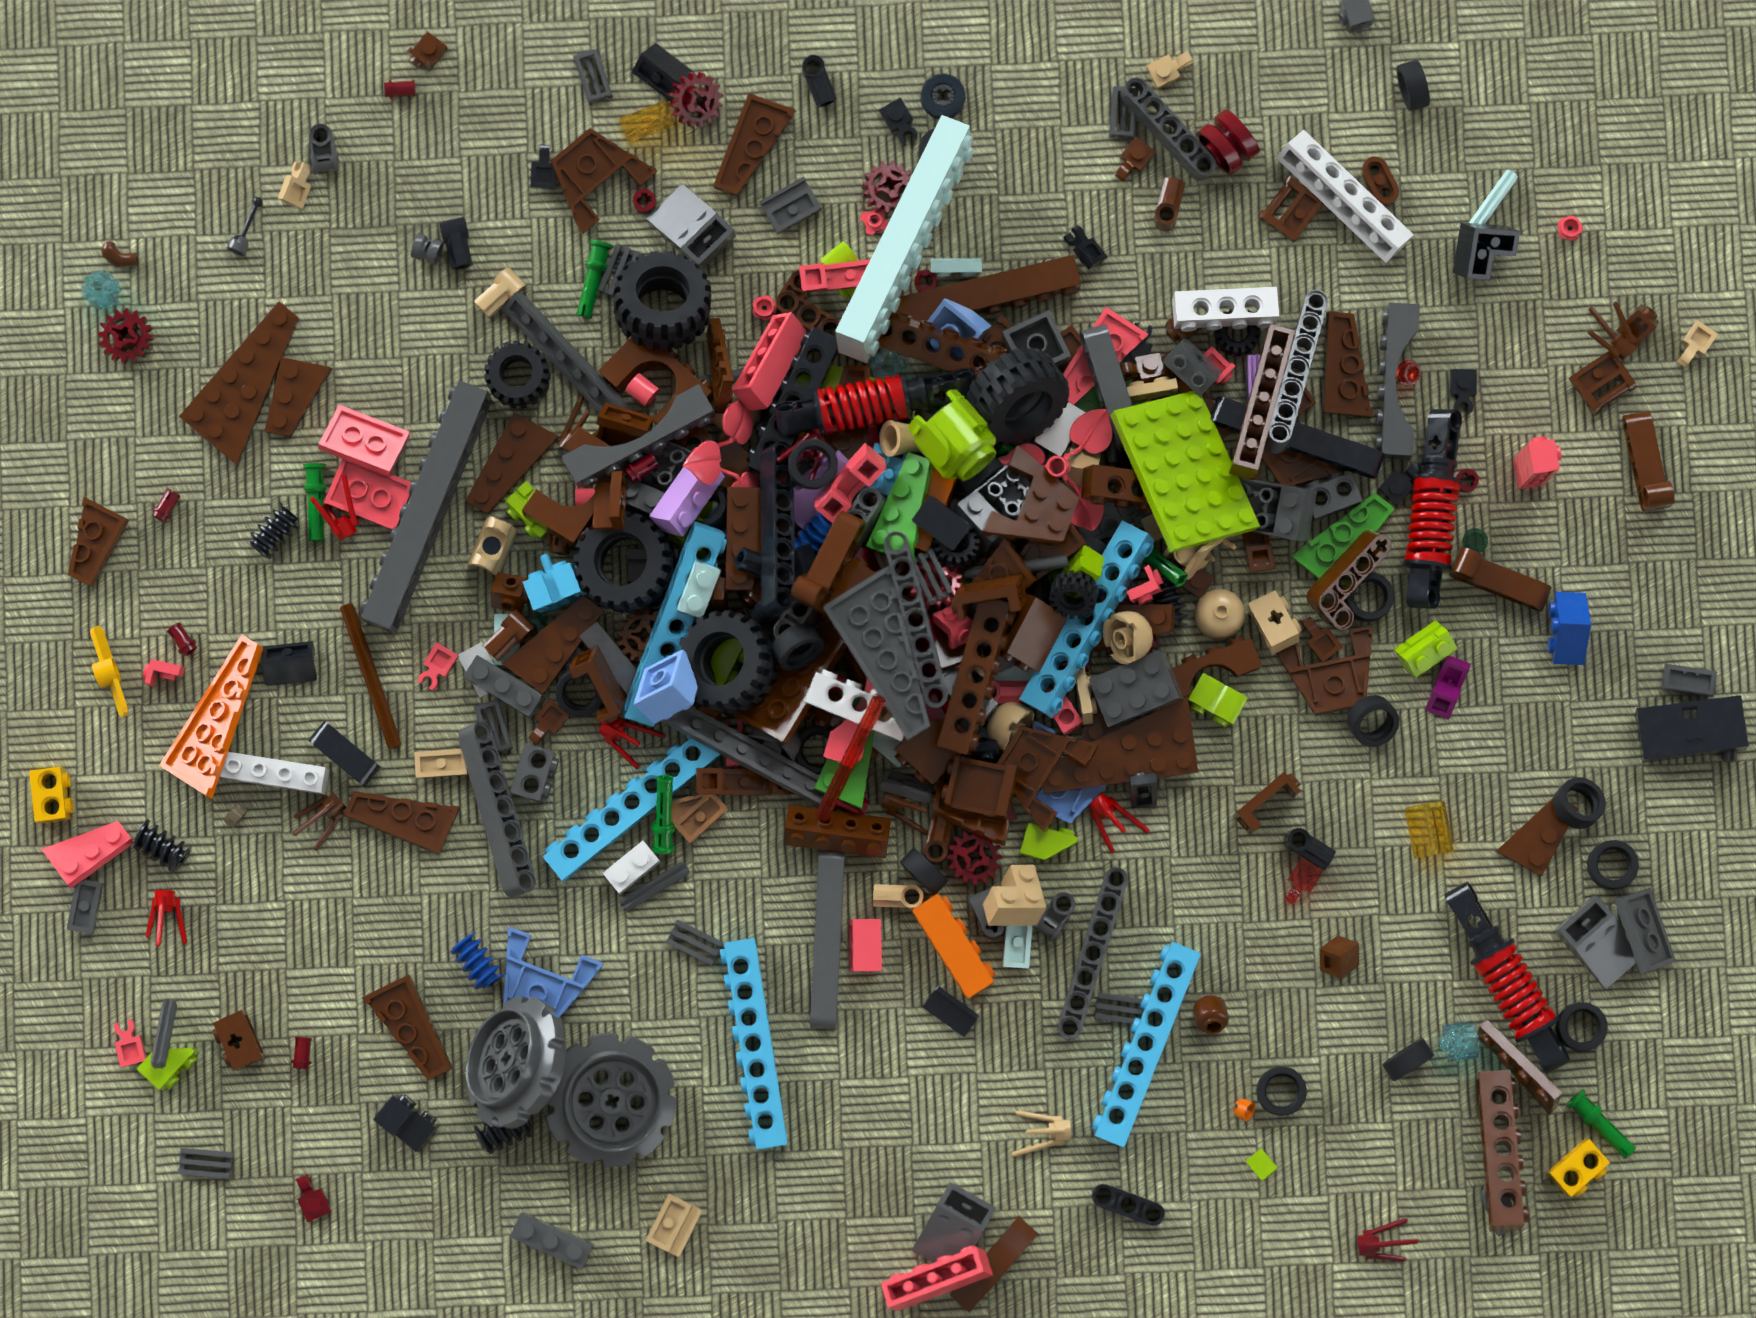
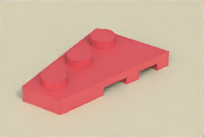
M119 821L41 850L71 889L131 846L134 841Z

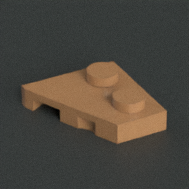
M697 794L672 801V822L684 838L692 844L729 809L716 795Z

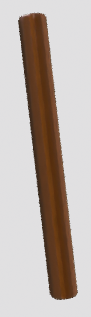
M352 603L341 606L340 611L387 747L395 749L401 746V740L355 607Z

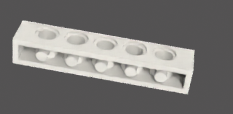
M1305 130L1288 142L1276 157L1385 263L1396 255L1414 235Z

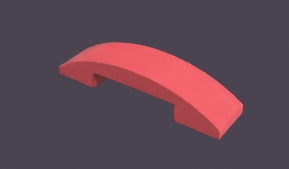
M871 259L827 265L818 263L799 266L802 292L855 289Z

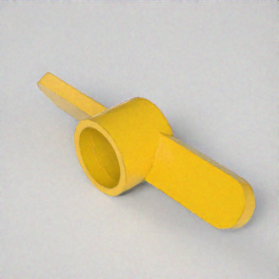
M95 626L90 630L99 658V662L92 664L94 676L100 688L110 687L120 717L127 716L128 708L119 683L121 681L119 670L113 659L104 630L100 626Z

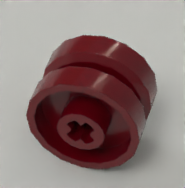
M1226 109L1214 117V125L1206 124L1196 134L1199 142L1214 157L1216 165L1228 175H1233L1242 168V159L1250 161L1260 152L1255 138L1247 127L1232 112Z

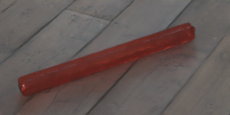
M879 694L872 696L815 814L817 819L823 822L829 820L885 705L886 699L884 696Z

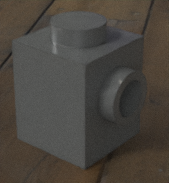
M1340 0L1339 7L1341 11L1338 12L1339 20L1342 26H1346L1348 33L1352 31L1362 33L1369 30L1375 20L1369 0Z

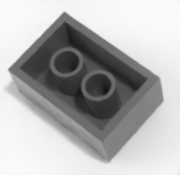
M1157 650L1135 662L1121 665L1089 679L1107 727L1110 728L1184 699L1164 650Z

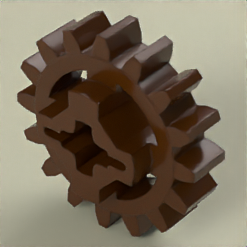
M646 609L644 614H640L637 610L633 618L629 614L626 615L627 623H619L623 631L617 632L616 635L623 640L617 644L619 647H626L622 653L625 656L630 653L631 662H634L636 658H639V661L641 660L649 638L646 639L645 643H642V640L637 636L643 635L644 631H647L649 635L651 634V621L655 623L658 615L657 611L650 615L649 609ZM640 621V625L636 629H630L633 624ZM628 640L637 643L638 652L630 647ZM664 644L661 647L660 652L662 650L669 651L670 648L666 644Z

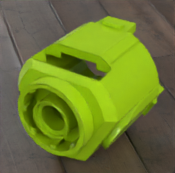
M949 390L946 394L953 402L938 411L927 422L919 415L915 416L907 428L915 438L914 444L943 478L956 479L959 477L962 481H966L978 474L995 457L996 451L993 447L996 437L988 429L986 421L967 399L957 390Z

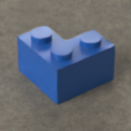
M1555 592L1554 602H1549L1548 615L1553 617L1551 619L1553 638H1548L1547 651L1552 653L1553 664L1584 665L1591 629L1586 593Z

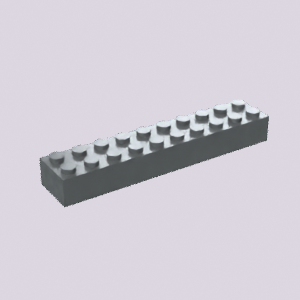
M460 380L457 386L453 385L450 389L448 408L441 411L438 423L441 425L438 432H433L429 440L428 447H431L427 457L423 456L418 470L421 473L418 480L414 479L410 486V500L408 504H403L399 513V518H402L398 528L394 527L391 532L389 541L392 543L389 551L383 552L379 563L382 568L379 575L375 574L369 587L372 589L369 599H364L360 608L361 618L367 624L395 635L399 630L493 401L488 391Z

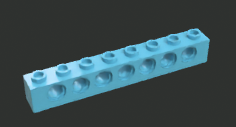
M1123 520L1121 521L1102 554L1105 559L1101 577L1096 581L1095 585H1098V595L1093 612L1090 611V615L1087 617L1083 614L1081 619H1078L1077 615H1074V619H1069L1070 615H1067L1068 618L1040 672H1034L1019 698L1027 706L1051 719L1061 710L1064 697L1075 686L1076 676L1080 669L1087 665L1091 650L1099 644L1102 638L1104 622L1110 619L1111 615L1115 614L1114 610L1118 603L1125 599L1126 591H1128L1127 588L1132 579L1134 580L1138 576L1141 563L1153 550L1155 540L1148 533ZM1132 549V554L1128 558H1123L1125 551ZM1119 571L1118 578L1110 581L1111 575ZM1107 594L1106 599L1098 603L1099 596ZM1094 616L1092 623L1085 626L1086 619ZM1081 638L1080 644L1072 648L1073 641ZM1068 660L1067 667L1059 670L1060 664ZM1055 683L1054 689L1046 693L1047 686Z
M696 521L692 523L624 703L622 713L625 718L654 727V724L634 705L644 669L675 654L676 651H680L682 645L678 643L681 637L686 638L688 634L686 629L691 624L696 625V620L699 617L678 611V601L682 596L687 583V577L692 570L695 560L717 568L718 564L715 561L718 553H723L727 542L724 539L725 535L722 530ZM705 547L709 549L706 557H696V552L700 548ZM673 620L682 621L681 627L677 630L669 628ZM664 644H672L673 649L667 654L660 652Z
M686 736L687 742L682 746L676 744L666 752L667 758L662 762L656 760L646 768L648 773L642 778L636 776L626 784L628 789L619 795L616 792L605 801L608 805L599 811L596 808L585 817L587 822L579 827L576 824L565 833L567 837L563 841L558 843L556 840L545 849L546 854L543 858L558 877L565 882L656 809L657 792L651 794L646 791V785L650 780H657L659 775H667L666 769L670 764L679 765L680 773L678 776L673 777V796L696 777V768H708L723 755ZM690 748L700 750L698 760L689 761L686 758V753ZM630 796H636L640 800L639 806L634 810L626 807V800ZM611 812L619 814V822L614 826H609L606 823V816ZM591 828L599 831V838L595 842H588L585 837L586 832ZM575 844L579 848V853L575 858H567L565 854L567 846Z
M750 938L725 942V949H720L722 965L727 964L729 973L724 975L726 990H731L733 1000H729L728 1005L730 1016L735 1015L737 1026H732L734 1042L739 1041L741 1049L740 1052H736L738 1067L744 1068L745 1077L740 1078L742 1093H747L749 1103L744 1104L746 1118L752 1119L753 1129L748 1130L750 1144H756V1150L788 1145L756 939ZM741 959L747 961V972L737 974L734 970L735 962ZM743 985H748L752 988L753 993L748 1000H742L738 996V990ZM746 1011H753L757 1016L756 1022L751 1026L745 1025L742 1021V1016ZM752 1036L758 1037L761 1042L760 1048L755 1052L749 1051L746 1047V1041ZM755 1062H760L765 1067L764 1074L758 1078L752 1076L750 1072V1067ZM759 1088H765L769 1093V1098L765 1103H758L754 1098V1093ZM762 1114H769L773 1119V1124L769 1129H763L758 1124V1119Z
M1171 942L1169 946L1164 945L1159 960H1162L1163 963L1160 970H1154L1149 984L1153 985L1150 995L1145 993L1140 1008L1144 1009L1140 1019L1135 1018L1130 1032L1134 1033L1131 1043L1126 1042L1120 1056L1124 1057V1061L1121 1067L1116 1066L1111 1081L1115 1082L1112 1091H1106L1101 1105L1105 1106L1102 1116L1097 1114L1091 1129L1096 1130L1094 1136L1123 1148L1125 1147L1201 953L1175 942ZM1170 964H1177L1180 967L1181 974L1178 978L1168 976L1167 967ZM1160 988H1167L1171 992V999L1166 1003L1161 1002L1157 997V992ZM1151 1012H1157L1161 1015L1162 1022L1157 1027H1153L1148 1023L1147 1018ZM1142 1036H1147L1152 1041V1047L1148 1051H1143L1138 1047V1040ZM1133 1060H1137L1142 1064L1143 1069L1139 1075H1132L1128 1070V1065ZM1124 1084L1131 1086L1133 1089V1095L1128 1100H1124L1119 1096V1088ZM1115 1108L1123 1113V1120L1119 1124H1114L1109 1119L1110 1111Z

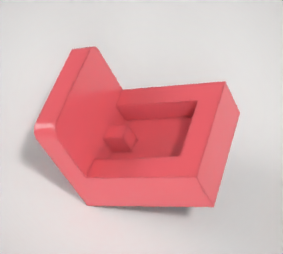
M1211 346L1204 355L1222 370V373L1213 385L1216 386L1220 382L1224 385L1234 375L1231 370L1235 365L1229 363Z
M1150 565L1145 566L1144 568L1150 581L1126 591L1133 604L1138 602L1139 605L1150 602L1153 600V595L1162 592L1160 584L1163 583L1158 569L1153 570Z
M952 605L933 613V623L948 634V646L951 649L967 643L972 626V619L966 616L965 619L959 620L958 613L954 614Z

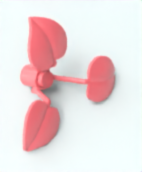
M737 399L728 406L722 419L723 430L729 436V439L720 443L714 441L703 442L698 447L692 449L693 452L683 466L703 484L714 483L721 471L723 474L736 480L731 487L760 488L759 479L754 473L746 471L740 477L738 474L720 467V447L732 444L734 440L736 443L743 445L749 440L753 431L752 412L748 411L743 403Z
M1105 409L1091 410L1078 417L1070 428L1069 436L1074 443L1080 444L1079 447L1063 457H1051L1045 465H1043L1045 462L1044 452L1038 446L1029 443L1019 445V447L1046 468L1049 474L1063 478L1073 488L1074 493L1079 497V501L1071 523L1090 531L1095 530L1100 524L1104 513V505L1090 504V500L1081 499L1082 487L1079 489L1068 477L1071 471L1069 458L1082 451L1083 448L1089 453L1097 454L1109 447L1113 437V430L1109 413ZM1014 449L999 460L1004 467L1009 463Z

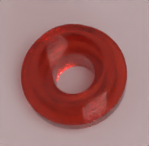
M1405 360L1397 368V379L1406 386L1415 384L1421 377V369L1415 361Z

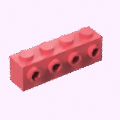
M792 312L772 316L732 388V392L748 411L767 409L772 404L773 397L790 369L794 356L803 347L800 344L807 330Z
M1546 436L1532 438L1531 442L1527 443L1522 451L1513 459L1518 490L1544 486L1560 470L1558 461L1562 459L1561 449L1559 445H1555V439L1547 440Z
M969 1246L963 1248L961 1253L953 1256H942L937 1259V1262L916 1266L911 1272L892 1275L889 1277L890 1280L882 1282L881 1286L888 1308L900 1311L993 1276L986 1251L976 1246Z

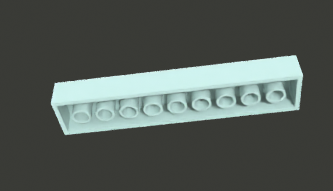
M941 115L835 331L839 353L864 363L868 362L870 356H875L879 347V337L887 332L890 324L888 319L891 313H895L900 305L901 299L899 296L902 290L906 291L911 281L910 274L913 269L918 268L921 262L922 255L920 253L923 247L927 248L932 238L931 231L941 221L943 214L941 210L944 204L948 205L953 195L952 188L962 178V167L965 162L968 163L971 160L974 148H971L973 137L970 135V125Z

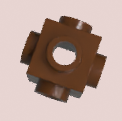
M497 572L490 591L491 607L507 612H513L517 609L522 613L524 605L530 602L523 585V581H526L527 578Z

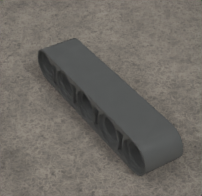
M1135 77L1128 80L1121 90L1123 102L1191 177L1199 181L1207 179L1216 168L1214 157L1143 79ZM1136 87L1140 92V96H1132L1128 88ZM1146 106H1153L1157 111V115L1148 114ZM1168 124L1172 126L1174 134H1167L1163 130V125ZM1180 143L1188 144L1191 152H1183L1180 148ZM1197 162H1204L1208 167V171H1200L1197 167Z
M1104 324L1080 331V340L1101 408L1109 413L1113 430L1112 443L1116 451L1124 449V446L1110 414L1114 410L1130 407L1132 403L1109 330Z

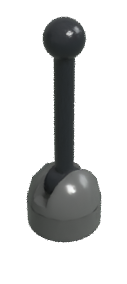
M260 197L253 199V207L241 234L233 236L227 244L226 248L234 254L246 255L249 243L245 236L257 208L263 203Z

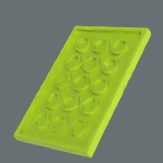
M1194 391L1114 410L1110 414L1170 553L1254 531L1260 526L1239 477L1229 474L1232 463L1214 421H1211L1210 412L1202 395L1199 396Z

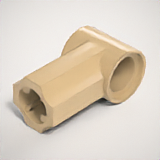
M508 267L496 276L493 284L474 302L486 316L491 318L510 300L514 293L519 290L523 293L527 285Z
M874 884L873 907L914 909L924 903L925 894L918 886ZM913 889L917 890L920 895L919 901L915 904H909L906 901L907 892Z

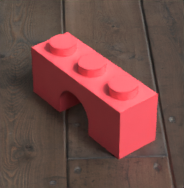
M864 443L834 476L833 480L814 498L815 509L833 523L840 511L847 512L852 507L851 503L857 492L865 485L870 487L887 469L885 459L868 444Z

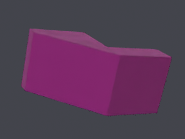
M1447 656L1444 659L1425 711L1447 719L1450 718L1458 701L1461 687L1470 670V663L1452 656Z

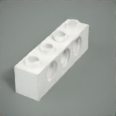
M1277 287L1175 291L1172 298L1174 329H1181L1185 332L1207 327V330H1219L1226 326H1232L1233 329H1244L1247 325H1258L1259 328H1268L1270 324H1276L1279 318ZM1252 305L1257 309V312L1249 313L1245 306ZM1226 306L1231 309L1232 313L1224 314L1219 308ZM1198 307L1203 308L1206 311V315H1198L1194 309Z
M824 669L822 673L816 672L804 700L805 702L902 741L904 735L892 716L885 722L877 718V710L885 705L875 690L871 689L869 694L860 690L862 685L847 679L845 684L836 680L837 675ZM834 686L840 687L843 691L842 699L837 702L831 701L828 697L829 689ZM858 696L864 697L868 703L867 708L861 712L854 710L852 707L853 699Z
M228 752L220 777L227 780L325 795L330 770L321 766Z

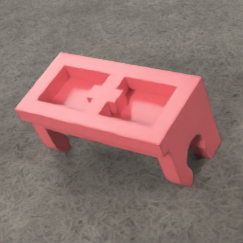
M881 919L848 920L849 972L882 971Z

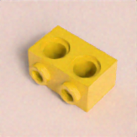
M62 767L29 771L34 821L42 824L71 820L70 813L74 812L72 798H68L67 788L71 787L69 772H65V769ZM54 775L57 780L56 785L48 789L46 787V780L49 776ZM57 801L59 803V810L51 815L48 807L51 802Z
M1584 1139L1546 1173L1567 1197H1572L1573 1195L1578 1197L1587 1190L1586 1184L1592 1178L1598 1180L1608 1171L1605 1167L1610 1162L1590 1139ZM1587 1154H1592L1596 1160L1594 1167L1590 1169L1585 1167L1583 1162ZM1568 1171H1572L1576 1175V1181L1571 1186L1564 1182V1175Z

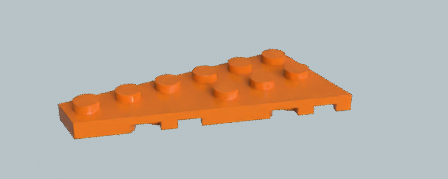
M243 635L240 636L159 765L211 799L213 798L263 651L262 646Z

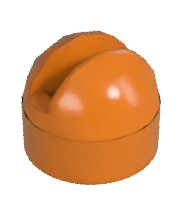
M1248 1099L1237 1100L1235 1104L1238 1106L1233 1108L1234 1115L1243 1121H1249L1254 1114L1255 1103Z

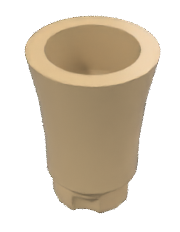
M888 420L883 424L879 440L880 447L886 456L908 454V452L922 453L913 442L915 438L907 428L909 424Z

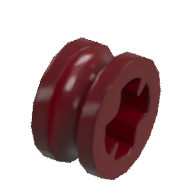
M648 189L638 190L633 196L635 209L642 214L652 212L656 207L655 195ZM644 195L647 196L648 200L652 199L651 202L647 203V207H642L641 203L637 204Z
M930 270L919 271L915 276V288L918 292L936 288L937 277L934 272ZM928 276L931 277L930 283L932 286H920L921 280L919 279L921 277L924 279Z
M1463 469L1456 475V478L1462 480V475L1465 474L1467 478L1472 477L1473 481L1470 483L1471 487L1463 484L1460 486L1459 491L1469 493L1477 487L1479 477L1474 470Z

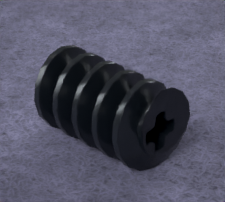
M281 502L278 503L282 510L281 512L274 509L271 511L274 519L264 518L267 524L266 527L261 524L257 525L260 534L251 531L250 535L253 541L245 539L267 559L272 558L269 549L276 552L279 551L276 542L286 543L283 537L284 534L289 537L293 536L291 527L300 529L297 522L299 519Z
M1162 575L1163 583L1160 584L1162 592L1152 596L1153 599H1159L1153 605H1174V628L1188 625L1187 623H1182V620L1187 618L1188 614L1180 613V610L1185 608L1186 604L1178 603V600L1183 598L1184 594L1176 593V590L1182 586H1175L1174 583Z
M147 819L134 838V849L138 851L143 848V855L148 856L151 854V860L158 861L160 859L162 867L169 864L168 870L170 872L176 871L188 858L192 846L187 850H183L184 841L175 845L176 836L173 835L167 840L166 835L168 831L164 830L162 833L157 834L159 826L156 824L149 829L150 820Z
M529 1120L524 1125L512 1129L503 1126L501 1128L490 1126L483 1122L482 1131L476 1125L473 1126L481 1147L489 1154L494 1153V1145L499 1150H502L504 1147L503 1141L509 1146L513 1145V1136L518 1142L523 1141V1133L528 1138L532 1137V1126Z

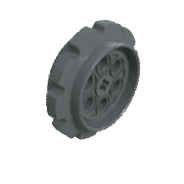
M523 996L512 998L504 1003L502 1009L495 1011L489 1016L475 1034L466 1061V1082L471 1106L478 1108L477 1116L483 1122L499 1128L502 1126L509 1129L519 1127L528 1122L530 1115L538 1114L555 1094L565 1069L566 1044L561 1018L554 1016L555 1008L548 1002L532 996L530 998Z
M616 1033L594 1034L587 1038L588 1044L585 1047L574 1043L566 1049L564 1073L555 1094L547 1103L551 1105V1110L545 1114V1120L554 1139L558 1142L567 1140L565 1151L576 1159L591 1165L595 1159L600 1158L601 1165L604 1167L625 1166L632 1163V1155L634 1153H639L645 1157L664 1139L660 1129L664 1125L670 1126L672 1124L676 1110V1098L668 1094V1090L675 1083L666 1062L660 1058L653 1060L654 1049L645 1042L632 1036H627L623 1042H620L619 1036ZM603 1070L605 1073L603 1081L595 1083V1072ZM624 1072H629V1082L621 1085L619 1082L620 1075ZM586 1091L589 1092V1101L581 1105L578 1100L579 1095ZM609 1094L615 1097L612 1099V1105L605 1103L608 1100L607 1096ZM639 1095L641 1098L640 1105L636 1108H631V1098ZM599 1115L600 1124L595 1128H590V1118ZM624 1117L626 1125L624 1128L616 1130V1120Z

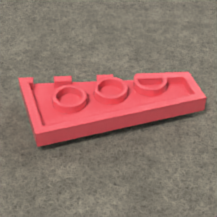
M1107 307L1104 308L1093 326L1097 327L1104 324L1107 326L1118 362L1123 360L1149 335ZM1082 345L1063 373L1068 381V402L1072 405H1075L1095 386Z

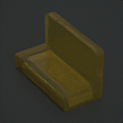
M666 100L619 118L628 144L675 126L673 115L669 110Z
M1445 801L1430 802L1405 808L1414 858L1454 852Z

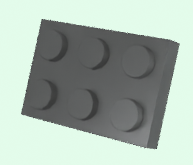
M1651 888L1615 899L1617 913L1621 917L1626 931L1625 935L1630 942L1634 961L1639 968L1640 974L1676 962Z

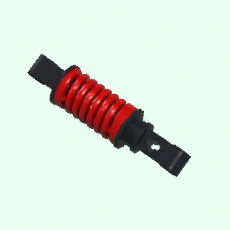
M963 368L953 372L926 377L917 375L915 379H906L904 373L899 372L895 376H885L884 382L879 377L874 380V383L871 379L866 380L864 384L861 381H857L855 386L852 383H847L845 389L842 385H837L835 393L832 387H827L826 390L812 388V398L785 401L775 405L774 411L778 432L782 435H791L800 431L818 428L820 435L823 437L838 430L841 432L845 431L846 423L848 429H855V421L859 428L865 426V419L869 426H873L875 424V417L878 424L885 422L884 416L887 421L912 420V412L922 409L927 411L929 407L942 406L953 402L946 394L949 390H957L967 399L970 385L973 380H976V373L974 369Z
M1432 409L1429 412L1425 454L1421 462L1423 471L1413 475L1414 496L1412 497L1413 505L1410 508L1412 514L1409 517L1411 524L1408 526L1410 533L1407 535L1409 543L1406 545V553L1402 562V566L1410 569L1406 592V602L1410 608H1437L1440 602L1442 573L1450 572L1452 568L1450 566L1451 554L1440 551L1449 552L1453 549L1452 544L1448 542L1453 541L1454 536L1447 532L1455 530V526L1451 523L1456 521V516L1451 513L1457 511V506L1450 504V502L1455 503L1459 500L1458 495L1462 485L1461 479L1454 477V469L1458 466L1456 457L1462 425V416L1458 409Z
M1468 881L1445 893L1444 896L1448 905L1456 914L1470 939L1467 942L1468 947L1473 948L1472 950L1475 952L1476 956L1470 962L1471 965H1474L1480 977H1485L1483 979L1485 985L1493 983L1488 988L1490 994L1498 992L1493 997L1494 1002L1499 1003L1503 1001L1498 1005L1499 1011L1503 1012L1508 1009L1503 1014V1018L1509 1020L1517 1017L1509 1023V1028L1516 1031L1514 1034L1515 1042L1519 1043L1528 1040L1541 1067L1547 1074L1571 1062L1565 1047L1552 1029V1026L1560 1018L1556 1016L1550 1006H1546L1548 1001L1545 997H1541L1543 995L1542 990L1536 989L1538 983L1536 980H1531L1533 974L1530 971H1526L1528 969L1525 962L1520 963L1523 959L1522 955L1519 953L1514 954L1517 950L1514 938L1506 940L1502 938V935L1499 933L1501 930L1499 925H1492ZM1470 914L1473 917L1479 916V927L1476 924L1471 925L1469 923V920L1472 918Z

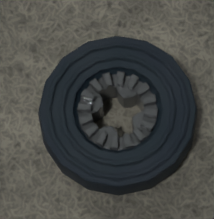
M942 73L932 76L922 86L920 98L923 108L932 117L940 119L941 115L952 118L959 114L964 107L966 94L964 86L959 79L953 75ZM938 92L943 94L948 92V101H938Z

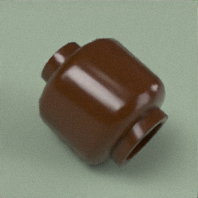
M1207 995L1197 1000L1193 1006L1195 1023L1200 1031L1207 1034H1217L1227 1026L1229 1016L1226 1004L1220 997Z

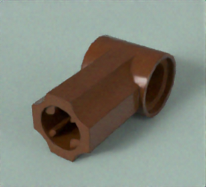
M1164 177L1154 217L1155 226L1161 231L1172 230L1177 223L1186 182L1178 178ZM1165 212L1171 214L1173 218L1169 221H1164L1159 215Z
M516 609L502 622L501 628L482 646L499 662L517 643H522L534 631L535 627Z
M932 812L924 848V857L933 865H940L947 857L953 823L934 815ZM933 846L940 847L943 851V855L938 859L931 858L928 854V850Z

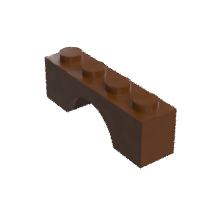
M1240 636L1230 640V646L1220 649L1219 645L1205 650L1206 655L1196 658L1195 654L1181 660V665L1172 667L1183 697L1190 695L1193 677L1204 668L1220 667L1228 670L1235 678L1259 670L1262 664L1252 639L1244 640V637Z

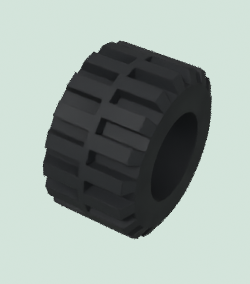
M513 340L512 344L508 342L503 343V347L500 349L497 346L494 349L495 353L488 356L487 360L489 362L485 364L484 368L486 375H484L485 381L492 395L505 406L510 405L511 408L515 409L517 406L527 408L528 404L532 403V405H535L539 397L542 399L545 396L544 391L549 389L551 374L544 355L541 354L537 347H532L530 343L525 341L520 343L519 340ZM514 362H525L532 368L530 381L518 388L507 386L503 380L505 369Z

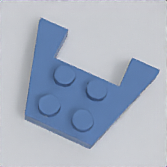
M1037 721L1033 724V729L1052 734L1056 732ZM1106 786L1044 794V789L1042 788L1037 799L1059 812L1056 818L1070 824Z
M509 927L507 934L504 1003L518 996L526 998L532 996L551 1004L555 1008L554 1016L560 1018L599 972L604 963L581 955L572 979L562 977L522 961L532 935Z

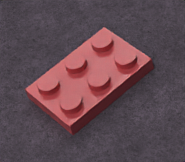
M339 405L318 444V449L390 477L410 437V432Z
M342 459L324 503L349 513L341 477L342 474H345L350 488L355 515L390 530H393L394 527L398 528L402 519L399 518V513L403 504H408L411 494H409V489L412 482L392 474L388 477Z

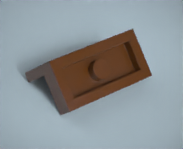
M612 471L611 482H597L595 484L594 530L624 529L627 482L622 471Z

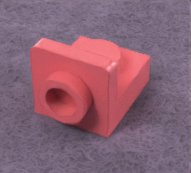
M150 659V663L145 665L143 679H146V685L154 687L158 672L160 673V678L175 681L176 676L183 678L185 668L180 665Z

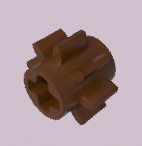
M547 532L545 544L546 546H551V553L569 555L570 549H574Z

